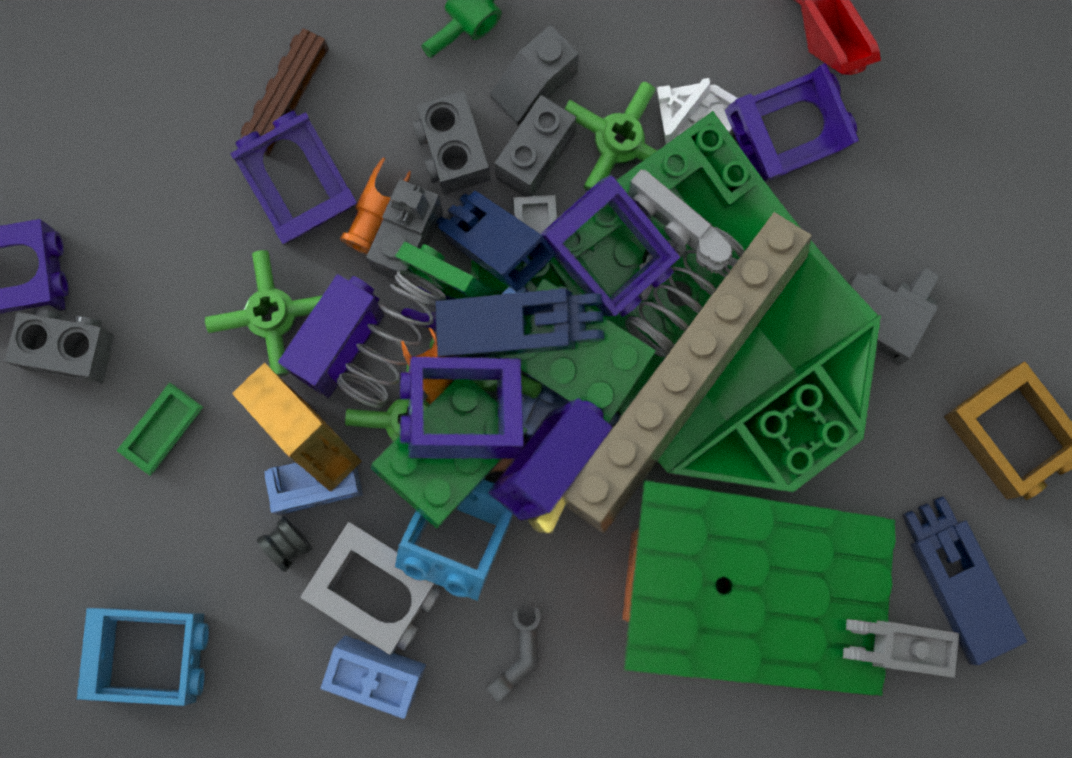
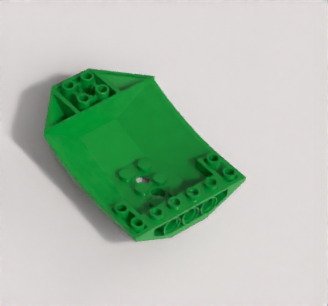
M714 111L617 179V182L629 195L631 180L640 170H646L710 223L711 226L717 227L732 236L745 251L774 212L801 228L759 175ZM608 203L563 242L609 297L640 270L639 265L643 263V254L646 251V248ZM654 216L648 218L667 241L672 240L664 230L665 225ZM812 241L810 242L808 256L658 459L659 464L667 473L794 492L864 439L881 315H878ZM685 245L686 251L693 250L689 245ZM733 250L732 257L739 260L740 257ZM695 253L687 255V263L691 270L706 279L717 289L725 278L718 272L717 274L715 272L711 273V271H707L706 267L699 265L696 261ZM528 255L526 256L530 261L533 259ZM683 256L672 264L671 268L681 267L686 269ZM554 257L524 285L528 292L536 291L544 278L559 289L566 288L573 295L585 294ZM521 261L515 269L520 272L527 264ZM728 264L727 268L731 271L733 266ZM677 270L673 272V281L685 283L690 289L691 298L703 308L712 295L703 290L691 275ZM669 278L662 284L670 286ZM654 288L647 299L642 300L641 303L652 302L658 305L653 294ZM657 289V295L664 307L690 326L698 313L687 304L683 306L674 305L668 298V289ZM639 305L624 317H621L619 313L616 316L603 315L604 318L629 334L631 333L626 327L625 320H628L629 316L642 319L638 309ZM587 306L595 312H601L596 306ZM643 306V314L650 325L666 336L675 346L685 331L675 325L661 310L652 306ZM637 327V329L646 338H648L650 341H652L654 344L660 347V345L651 336H649L646 332ZM653 355L617 412L621 417L666 357Z

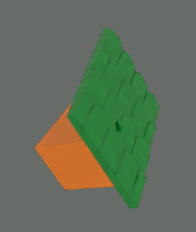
M644 481L639 528L631 533L622 620L628 621L629 624L624 670L882 696L886 669L872 666L873 662L843 658L844 648L851 646L865 648L866 651L874 652L875 634L868 633L864 635L846 630L847 619L877 623V621L889 622L888 614L892 590L891 575L893 550L896 542V520L834 509L765 500L763 498L714 492L712 490ZM720 577L724 579L726 585L723 595L719 594L715 587V583Z

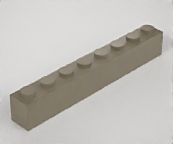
M775 212L772 214L564 493L563 499L568 509L603 534L606 532L805 261L809 252L811 234Z

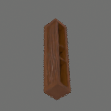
M302 28L299 35L296 34L292 38L290 43L291 49L288 55L281 58L278 64L279 71L275 78L269 79L263 99H259L253 109L254 115L250 122L247 121L241 129V138L255 131H258L260 136L275 129L273 121L295 110L329 50L325 38ZM277 141L267 147L264 153L265 156L269 157Z

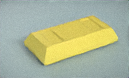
M563 496L550 513L528 519V522L535 531L542 533L553 532L566 504Z

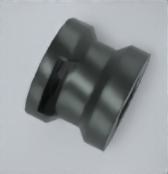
M285 516L277 521V527L269 535L260 536L257 539L259 546L266 555L284 572L290 569L292 560L299 554L306 555L312 550L308 540Z

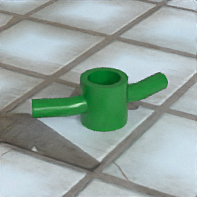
M447 0L444 8L452 20L442 30L421 45L424 53L429 58H433L454 42L463 32L472 40L484 37L494 28L502 15V10L494 3L496 0Z

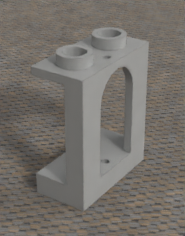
M348 521L300 598L391 655L396 652L398 647L404 651L407 649L419 629L413 625L414 621L422 609L428 613L430 612L442 590L436 587L437 584L427 580L413 579L402 570L395 568L398 552L370 535L369 532ZM356 553L402 581L408 587L411 594V607L403 619L395 623H385L332 591Z

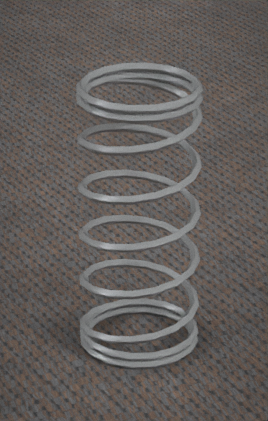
M713 227L724 236L725 241L728 240V243L732 244L731 248L741 257L745 252L743 247L725 231ZM685 251L683 261L686 269L681 267H673L672 269L691 275L703 290L713 295L716 288L706 279L693 272L687 263V255L690 253L696 254V251ZM731 257L729 265L734 267L738 260ZM727 267L726 270L723 269L727 273L730 272V269H728ZM722 271V273H721V272H718V273H719L720 275H722L724 278L727 276V274L724 273L723 271ZM672 275L669 277L672 286L660 284L653 290L658 305L652 302H642L638 308L642 319L629 316L628 320H625L628 331L634 337L656 350L654 354L660 357H666L674 347V344L650 325L643 314L642 307L647 305L661 310L683 331H686L689 326L664 307L657 295V289L666 288L677 293L698 314L702 309L699 303L677 288ZM637 327H639L649 336H651L660 345V347L654 344L648 338H646L637 329Z
M403 270L397 271L395 280L400 286L390 284V287L422 307L430 317V321L412 320L385 304L378 305L381 310L404 321L413 329L418 336V341H404V343L408 346H416L422 343V336L413 324L427 326L434 323L433 315L424 304L436 305L435 301L446 300V297L440 289L419 276ZM412 283H414V284H416V285L422 287L423 289L427 290L428 292H426V291H424V290L418 288L417 286L413 285ZM367 324L372 332L395 342L402 349L401 341L403 340L395 338L374 324ZM361 343L356 344L357 348L364 354L386 363L395 373L396 380L393 382L377 380L357 365L346 363V368L353 374H340L339 378H337V384L341 390L353 399L367 406L383 408L389 401V395L383 385H395L400 382L399 373L393 365H407V362L388 360L374 349ZM344 380L364 387L380 400H375L361 394Z

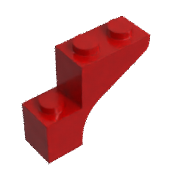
M794 0L801 5L808 51L818 59L844 75L860 73L866 69L867 65L881 61L880 50L876 40L850 0Z

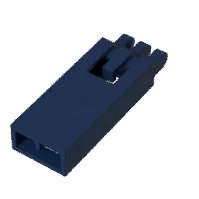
M476 190L470 195L464 193L459 198L463 207L461 205L458 207L452 205L447 210L452 217L450 220L441 216L436 221L440 231L453 246L516 293L556 255L543 235ZM528 255L533 259L530 261L526 256ZM522 261L527 265L519 272L515 267Z
M563 288L435 301L438 357L477 358L576 349L575 343L605 340L604 330H586V324L604 322L603 312H585V307L603 304L602 294L598 293L573 295L572 292ZM535 315V325L538 327L554 324V332L525 335L524 325H527L524 316Z
M941 496L933 500L939 517L936 518L932 508L926 503L918 507L924 524H920L912 510L904 513L903 519L915 541L910 545L953 632L959 633L958 642L969 664L979 666L1028 641L967 520L957 522L947 500ZM943 547L947 558H945L947 563H953L958 560L963 571L949 577L936 550Z

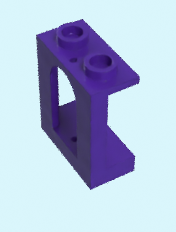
M826 63L820 65L807 75L755 96H752L750 93L740 97L724 110L741 150L765 183L838 153L859 141L856 134V121L853 115L846 111L840 97L841 88L839 81L833 73H830ZM799 102H808L815 105L822 113L824 120L823 130L819 137L777 155L761 117Z
M291 111L272 122L275 129L262 136L259 135L258 131L244 136L235 142L238 149L230 153L275 228L274 231L283 245L357 204L306 112L297 116L295 111ZM279 140H290L303 150L330 198L295 218L289 212L266 172L263 163L267 147Z
M41 219L1 225L0 249L12 246H28L36 252L39 266L35 276L29 282L0 288V314L47 305L59 311L66 310L64 296L68 295L69 288L67 278L60 269L59 256L63 255L64 248L59 232Z

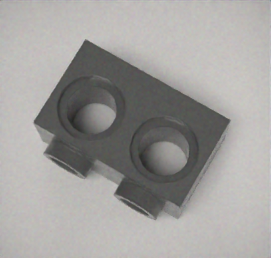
M465 91L417 104L416 107L420 119L412 121L419 145L428 144L432 156L424 160L431 183L440 182L443 194H447L490 181L489 165ZM442 119L454 122L453 127L448 131L442 132L433 128ZM453 157H462L467 161L465 166L459 170H451L445 166L446 162Z
M540 95L495 161L496 179L524 197L534 196L574 137L576 116Z
M35 308L33 315L17 312L4 362L24 370L103 384L114 335L101 327V321L84 316H76L75 322L60 320L61 314L40 308ZM46 331V343L41 348L35 349L34 342L36 337ZM84 339H88L89 348L87 352L81 357H76L75 349L77 344Z

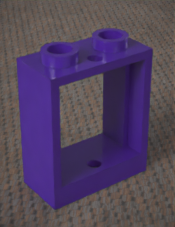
M612 175L597 182L540 233L555 251L556 255L554 258L585 294H602L603 304L596 307L603 312L604 316H616L619 313L621 317L629 314L642 301L638 295L650 284L655 288L666 281L674 272L671 265L680 258L678 253ZM607 203L653 257L610 297L563 244L566 239Z
M337 274L278 363L295 378L329 399L338 386L337 378H339V375L348 371L345 364H353L360 353L356 344L361 343L365 345L373 332L368 328L367 324L378 326L384 317V313L378 305L380 299L373 294L374 289L355 276H352L348 281Z
M411 357L408 372L400 373V400H408V416H401L400 443H409V458H518L523 448L520 359ZM423 379L497 380L498 435L423 434Z
M579 398L549 412L524 444L518 458L511 461L488 491V494L521 521L550 513L613 427L603 419L604 414L596 405L589 401H582Z

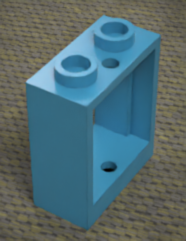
M483 480L456 509L496 525L477 570L417 546L429 522L418 511H415L399 544L395 568L402 570L413 579L427 580L440 585L454 596L469 597L478 601L514 514L488 494L494 483Z
M87 608L77 699L179 706L195 703L197 695L202 694L205 682L204 669L199 668L201 650L206 649L209 639V626L207 623H204V614L117 608ZM117 621L185 624L179 690L110 686Z

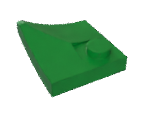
M404 241L395 255L411 273L433 284L445 295L455 299L502 295L507 289L504 286L478 280L474 276L444 262L445 257L441 253L425 244L419 249Z

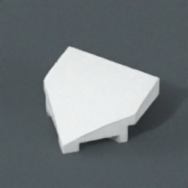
M709 78L702 79L699 84L670 89V85L657 87L666 144L712 111L715 112L730 135L733 134L732 127L724 110L738 98L715 84L710 85Z

